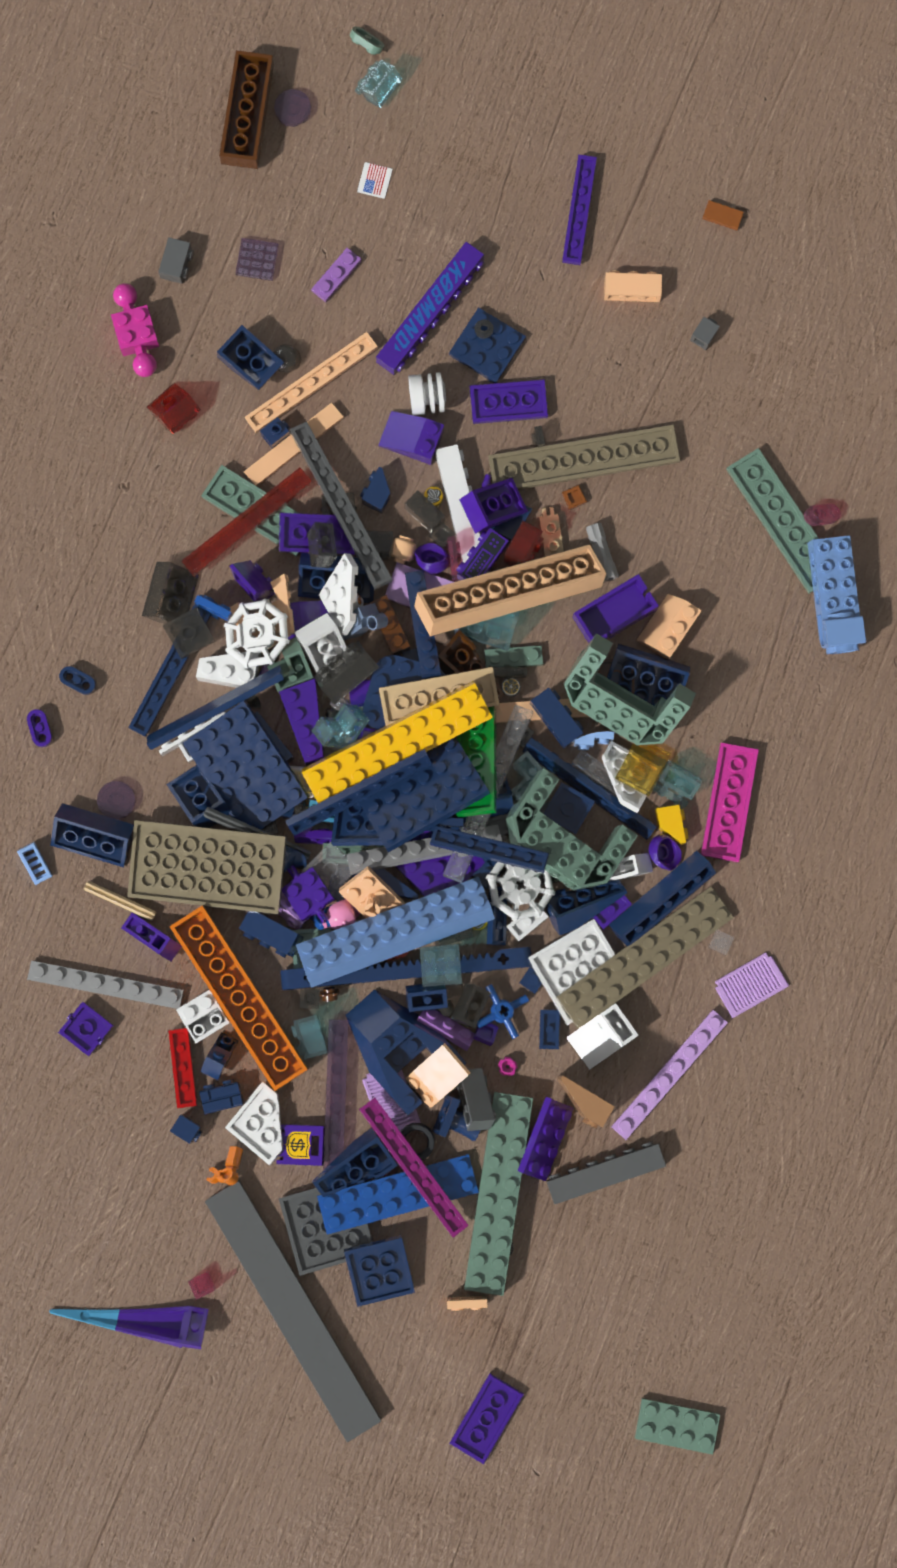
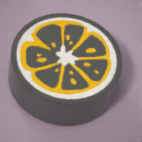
M513 677L506 678L501 686L504 695L507 697L516 696L521 688L520 682Z

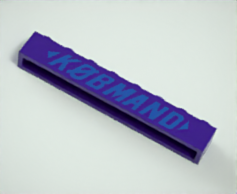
M468 242L464 243L378 353L376 363L393 375L397 371L401 372L406 365L405 361L408 357L412 358L418 344L425 342L429 335V330L431 328L434 329L440 321V316L442 314L445 315L449 311L450 303L460 297L461 289L464 285L468 286L473 279L472 275L475 271L479 272L485 263L483 262V253Z

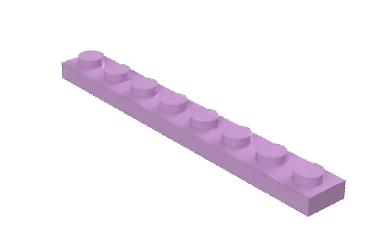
M712 1010L614 1122L611 1128L626 1140L728 1022Z

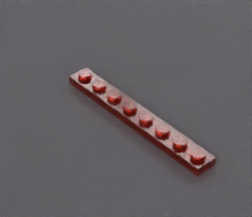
M299 467L181 562L192 576L195 577L310 486L312 481Z

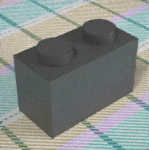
M168 237L158 271L161 279L182 284L183 279L187 278L189 271L187 267L188 261H192L194 250H192L189 242Z

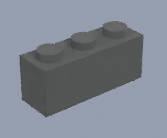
M482 1068L468 1069L471 1073L457 1085L467 1131L488 1130L496 1120L495 1110H492V1098L487 1090V1077L483 1074Z

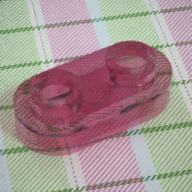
M834 504L812 505L804 512L805 521L812 526L833 524L841 516L840 509Z

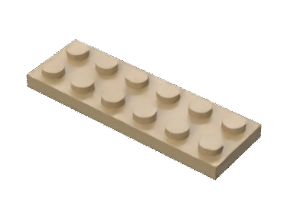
M493 667L379 687L385 726L472 681L475 682L487 707L499 705Z

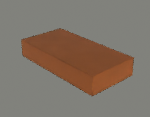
M708 200L702 219L737 231L744 212Z

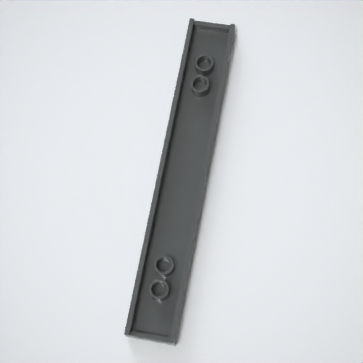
M240 1180L205 1201L206 1205L346 1442L348 1443L381 1422V1417Z

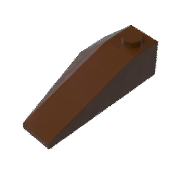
M460 630L437 652L440 669L446 675L486 668L484 665L486 663L483 658L479 657L474 643ZM495 680L498 699L500 700L504 693Z

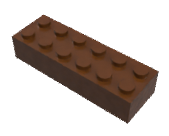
M236 50L219 154L222 165L258 169L274 69L273 55Z

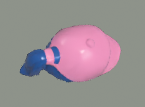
M344 899L324 909L325 914L329 918L325 923L322 924L317 915L311 916L310 919L313 920L315 927L319 930L328 927L337 930L355 923L356 918L361 913L347 899Z

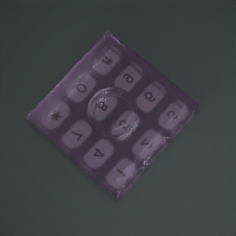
M242 238L236 275L273 281L279 244Z

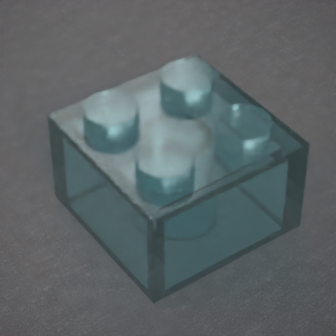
M459 944L420 947L423 988L462 984Z

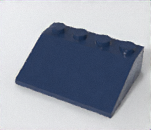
M618 643L607 678L629 692H632V679H634V695L655 706L661 697L667 700L679 683L686 686L690 675V666Z

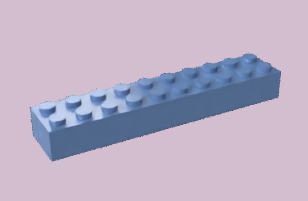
M476 877L379 913L377 916L363 919L296 944L312 988L494 920V915L480 878Z

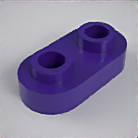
M38 709L30 711L27 715V723L33 742L38 747L49 746L52 742V733L47 716ZM36 717L41 718V721L39 723H35L34 720ZM41 735H46L44 741H40Z

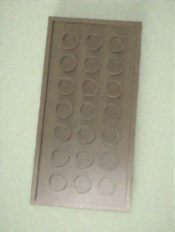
M134 820L127 897L280 914L287 836Z

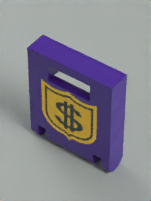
M281 1124V1129H285V1132H282L283 1151L279 1156H284V1159L276 1160V1164L324 1166L325 1126ZM312 1136H319L318 1155H311Z

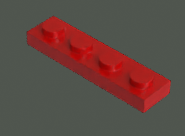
M187 1028L168 1030L177 1108L197 1106L189 1031Z

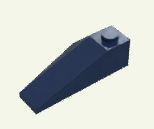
M619 880L608 881V883L579 890L565 891V889H560L555 892V896L551 897L545 909L553 927L560 936L578 929L627 894V890Z
M370 1128L356 1138L312 1183L322 1197H326L346 1187L362 1184L364 1181L372 1178H380L398 1165L374 1130Z

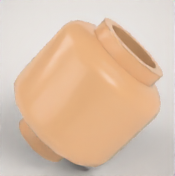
M401 535L399 538H394L389 554L395 557V562L405 564V561L410 562L413 560L417 545L413 543L414 539Z

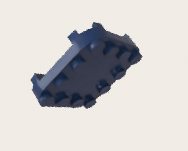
M388 655L381 658L374 667L363 704L362 713L365 721L369 726L377 730L385 727L379 687L433 677L422 678L418 661L398 655ZM440 669V671H441V675H440V676L446 675V674Z

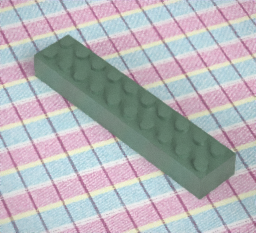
M498 1092L493 1094L492 1110H495L496 1120L487 1133L464 1290L504 1296L522 1176L518 1168L526 1149L533 1098Z

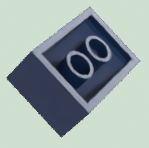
M243 325L217 351V358L257 390H260L284 364L277 355Z
M197 765L166 784L194 826L210 828L217 823L204 817V811L207 807L230 815L228 806L214 785L207 781Z

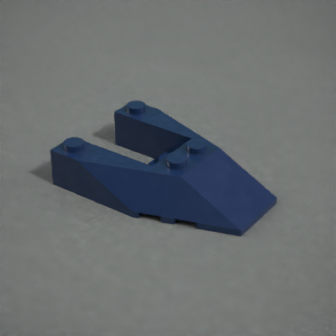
M375 989L345 1015L369 1073L407 1116L423 1102L397 1073L426 1048L432 1055L445 1043L457 1058L466 1065L465 1060L441 1034L417 1021L419 1018L418 1014L409 1012L406 1007Z

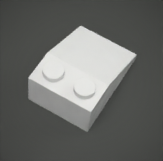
M327 613L294 632L321 682L354 663L337 625Z

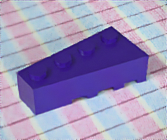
M312 679L279 691L306 766L324 758L316 680Z

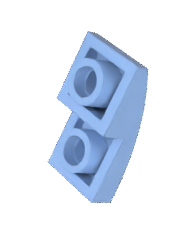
M596 732L582 736L574 741V746L578 747V750L587 751L589 748H593L594 740L598 741V744H609V742L614 740V732Z

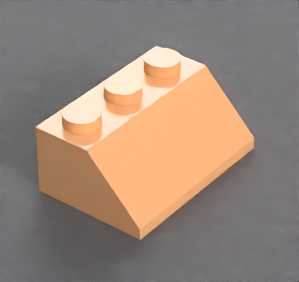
M667 594L636 641L660 657L669 660L700 615L701 610L684 599Z

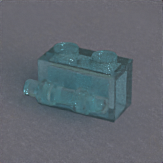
M383 60L376 61L373 66L370 65L367 69L368 73L363 79L359 80L358 86L354 90L359 95L362 93L368 102L379 108L383 106L402 80L396 68Z
M668 760L658 778V781L663 783V785L661 786L655 782L652 789L658 792L659 796H665L672 800L673 804L685 808L688 801L683 799V797L685 796L692 800L701 786L702 779ZM668 788L675 790L676 792H678V794L676 795L675 793L668 790Z

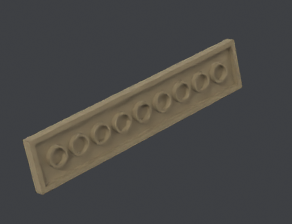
M674 425L488 455L493 484L513 478L518 490L680 463Z
M711 886L653 927L640 939L625 947L558 995L556 999L575 1026L580 1029L734 917Z

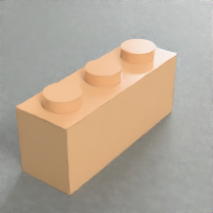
M616 270L609 273L606 272L604 300L660 302L662 274H657L656 272L639 274L637 271L620 273Z

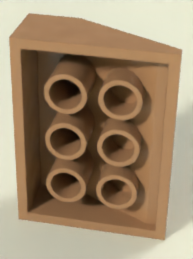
M558 1076L557 1081L579 1115L584 1118L582 1122L596 1129L598 1126L603 1127L615 1106L570 1079Z

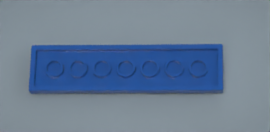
M469 1154L426 1166L450 1200L479 1193ZM405 1172L347 1187L326 1197H322V1195L317 1196L327 1235L429 1207Z

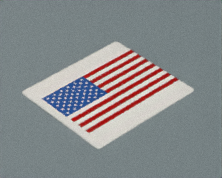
M365 162L357 192L385 199L392 169Z

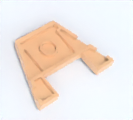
M282 574L270 582L277 597V600L271 604L287 614L289 637L294 634L295 630L293 612L290 609L289 601L291 598L287 583L289 582V577L286 574ZM239 602L230 607L232 614L238 609ZM266 610L265 616L270 620L274 619L275 616ZM244 615L236 623L237 626L243 622ZM279 623L275 625V634L280 637ZM256 628L252 636L257 638L260 631ZM274 641L273 646L278 644L279 641Z

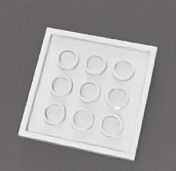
M593 919L528 958L565 1023L569 1025L573 1021L556 997L605 963L615 953Z

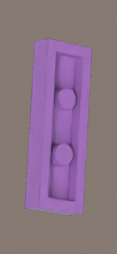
M346 248L313 286L312 292L324 302H327L361 263V258Z
M435 1009L423 1010L417 1019L420 1023L441 1034L444 1038L466 1051L474 1040L475 1033Z

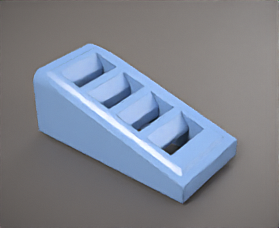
M35 841L17 850L35 885L52 877ZM34 849V853L26 857L24 856V853ZM35 856L38 857L37 860L31 862L30 864L28 863V860H30L31 858ZM39 863L42 864L41 867L32 871L31 867ZM45 870L46 873L37 878L35 877L36 873Z

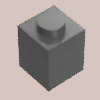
M703 317L692 334L690 341L706 350L720 326L712 318L707 319Z

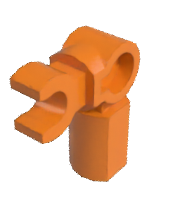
M230 1146L225 1163L226 1168L220 1170L215 1167L209 1168V1171L214 1173V1176L206 1180L212 1184L218 1182L226 1183L230 1186L236 1184L239 1179L236 1170L239 1169L243 1149L237 1146Z

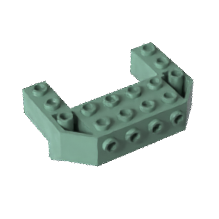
M596 633L585 650L581 651L564 682L571 706L636 745L662 744L689 710L696 693L679 683L667 700L661 697L655 706L649 704L598 673L613 643Z
M543 768L536 773L519 801L511 807L507 815L506 823L510 843L549 853L545 870L572 890L608 883L638 835L623 824L614 828L600 852L597 853L539 811L560 780Z

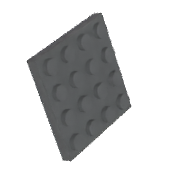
M317 1188L279 1198L300 1276L345 1263L344 1249L373 1242L368 1224L327 1235L317 1196L321 1194Z

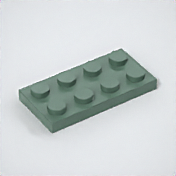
M641 1398L634 1438L713 1455L720 1414Z

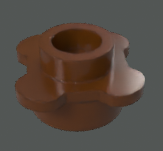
M325 987L320 991L323 1001L328 1002L338 999L339 989H335V987Z

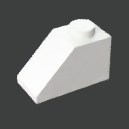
M649 853L623 858L610 881L653 872Z

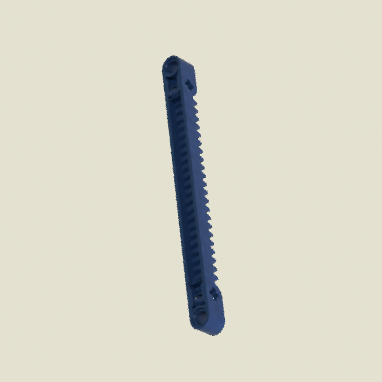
M531 947L499 950L493 958H490L489 954L486 953L485 958L478 954L477 959L470 955L469 960L463 955L461 961H459L457 956H455L454 961L447 957L446 962L439 958L438 963L432 958L430 964H428L426 959H424L423 964L416 960L415 965L410 960L407 966H405L403 961H401L400 966L393 962L392 967L385 963L384 968L378 963L376 969L371 965L369 969L365 967L315 987L532 967L528 958L532 956ZM501 954H504L505 958H508V961L505 962V965H502V962L498 961V958L501 957ZM304 968L280 971L282 990L311 988L309 981L305 980L307 976Z

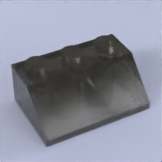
M156 562L142 616L159 623L182 628L188 617L199 574L172 562Z

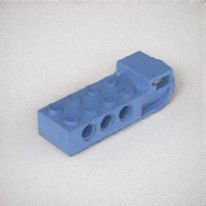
M850 536L811 540L807 544L821 647L826 649V655L859 651V645L866 643L863 616H860Z

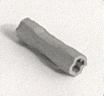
M602 523L586 527L594 553L606 572L604 582L618 578L619 575L607 545Z

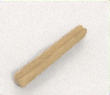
M88 881L85 885V891L148 920L153 921L156 916V911L91 881Z

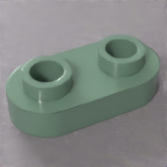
M354 26L352 28L350 37L354 43L362 45L372 55L382 52L384 48L382 41L361 27Z

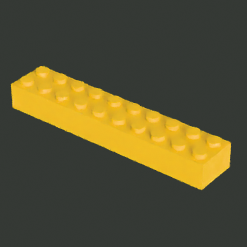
M472 681L301 769L302 774L319 804L328 797L360 783L363 779L395 765L398 761H402L424 749L427 752L493 717L475 682Z

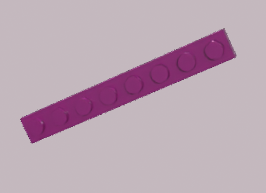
M373 1098L359 1110L452 1238L469 1226L377 1099Z

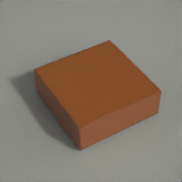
M580 485L562 492L569 511L587 503Z

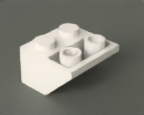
M210 990L176 1010L195 1043L200 1042L230 1023Z

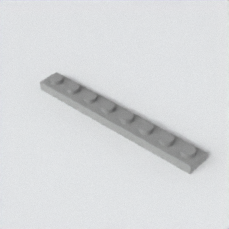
M498 825L462 831L502 841ZM431 838L406 842L389 853L385 847L347 854L350 874L352 875L360 873L367 866L372 870L458 854L460 852L431 846Z
M31 961L27 980L175 1009L181 1007L184 990L36 961Z

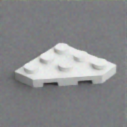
M344 553L319 594L341 635H348L356 622V614H353V602H357V586H354L355 575H358V566L352 555Z
M611 741L602 756L603 763L620 804L638 813L661 768Z
M262 1082L225 1128L268 1165H272L283 1151L279 1095Z

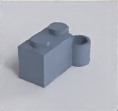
M375 603L358 607L353 611V614H356L355 624L348 635H342L344 640L360 637L368 630L385 628L388 625V618L384 613H379Z

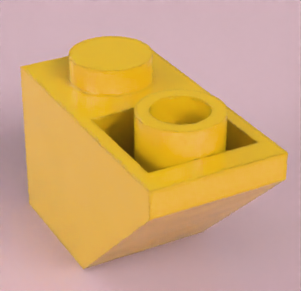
M680 805L656 808L655 815L658 830L672 837L678 844H685L686 839H688L687 828L683 827L682 821L685 820L684 810L680 809Z

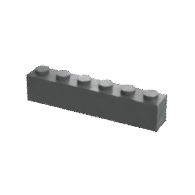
M653 1141L642 1144V1149L635 1151L634 1148L623 1151L624 1155L616 1157V1154L604 1157L605 1161L598 1163L595 1160L586 1163V1168L579 1169L578 1166L569 1169L568 1174L561 1176L560 1173L549 1176L550 1180L546 1181L554 1205L666 1167L659 1144H653Z

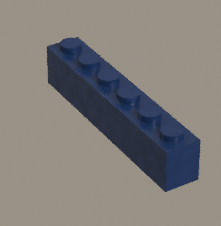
M696 850L610 923L609 926L626 946H630L716 874L714 868Z

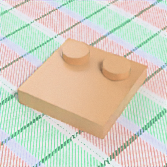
M447 1297V1309L458 1311L465 1308H471V1310L487 1308V1297Z

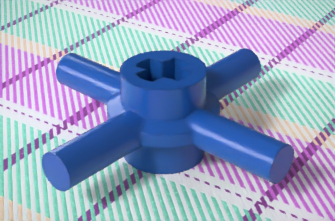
M488 985L485 988L493 1001L491 1013L476 1021L477 1027L481 1028L495 1020L498 1023L505 1024L512 1039L518 1037L519 1034L511 1019L514 1009L529 1001L528 997L523 995L512 1002L500 1000L493 985ZM504 1008L505 1012L501 1015L499 1011Z

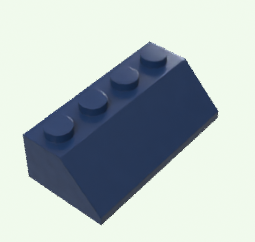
M301 553L298 597L321 599L319 594L342 556ZM353 557L358 566V575H355L354 586H357V593L363 598L364 603L374 601L375 589L359 559Z
M62 803L54 816L50 846L124 868L133 841L134 824Z

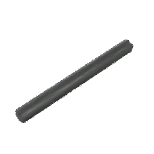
M207 807L204 811V817L233 830L270 834L210 807ZM288 841L286 842V846L303 853L306 859H309L311 855L309 850Z

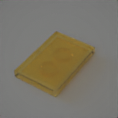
M633 743L615 779L649 797L671 753L654 744L636 745Z

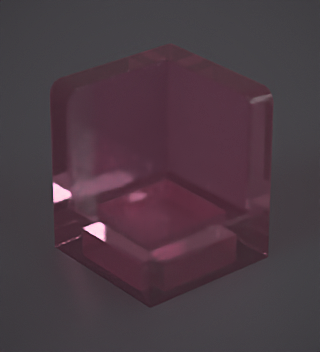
M208 1271L188 1281L196 1300L216 1290Z

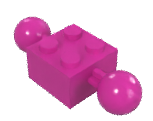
M122 283L114 289L113 298L117 305L123 307L124 311L111 314L123 357L136 353V357L133 360L135 373L141 377H149L156 371L157 362L151 354L147 353V350L159 347L152 318L147 305L134 308V303L137 300L136 289L130 284Z

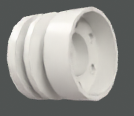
M440 372L435 373L436 381L433 382L431 373H428L427 382L424 383L421 374L408 375L412 415L425 414L426 405H430L432 413H435V404H438L439 412H444L446 392Z

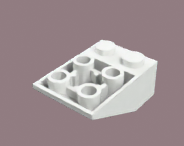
M615 1003L568 1036L567 1039L590 1070L629 1043L638 1034Z

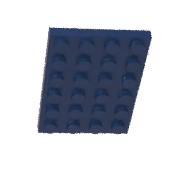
M246 700L183 742V745L207 781L214 785L228 806L231 817L260 830L310 797Z
M456 737L426 752L432 763L431 766L359 802L388 853L490 794Z

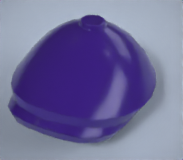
M434 543L424 544L418 547L414 553L417 564L430 574H438L444 571L450 563L447 552Z
M659 834L651 840L649 845V856L658 867L669 871L677 867L682 853L672 837L666 834Z

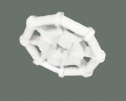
M265 598L262 601L240 603L229 621L224 624L227 644L225 650L227 654H231L247 669L253 666L274 664V660L290 642L288 640L287 614L281 612L270 603L269 599ZM259 609V613L249 614L248 610ZM266 610L272 613L275 618L270 620L266 617ZM244 615L243 622L235 626L241 616ZM278 623L280 627V637L276 636L275 634V625ZM256 628L260 631L257 638L252 636ZM233 630H236L237 641L235 643ZM274 641H279L269 654L268 648L273 646ZM242 646L247 651L246 656L240 653L237 648ZM263 652L265 656L252 659L253 653Z
M497 862L489 875H486L492 900L490 903L511 917L513 921L534 916L540 917L551 897L555 896L556 891L553 889L551 875L546 870L543 873L545 889L540 887L541 881L538 877L542 874L541 872H534L533 870L516 866L512 867L511 865ZM503 866H505L507 870L502 878L497 877ZM522 881L525 886L524 889L518 890L516 882ZM496 882L502 886L501 896H498ZM539 893L544 894L538 905H536L534 900ZM505 898L507 901L513 904V909L501 900ZM528 904L531 909L519 911V905Z

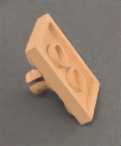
M369 866L339 888V893L365 918L377 916L379 913L406 904Z

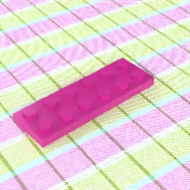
M720 743L701 849L702 856L739 862L758 749Z

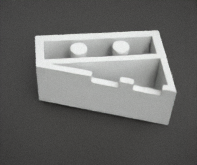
M261 652L253 653L252 659L261 658ZM231 654L204 657L199 659L196 678L202 682L237 688L256 678L259 666H253L249 669L244 668V665Z

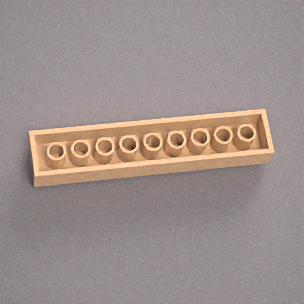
M586 545L418 592L414 607L428 634L433 636L601 588L606 572L591 546Z

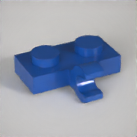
M197 595L194 601L198 607L210 612L211 616L217 620L222 618L229 621L233 615L230 611L231 608L224 604H215L214 600L206 595L204 597Z

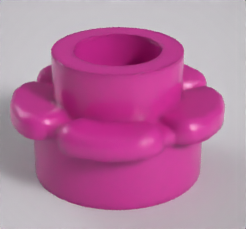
M505 1057L504 1060H500L498 1064L499 1072L504 1076L514 1075L517 1069L516 1061H513L511 1057Z

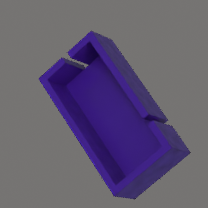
M638 574L574 612L572 618L587 642L590 643L596 633L605 639H608V636L609 638L614 637L657 611L659 606L650 592L646 593L648 588Z

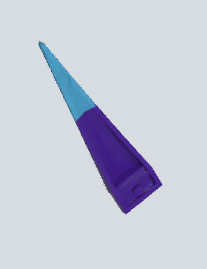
M183 1306L118 1310L51 1309L49 1312L54 1315L180 1348L201 1349L209 1309Z

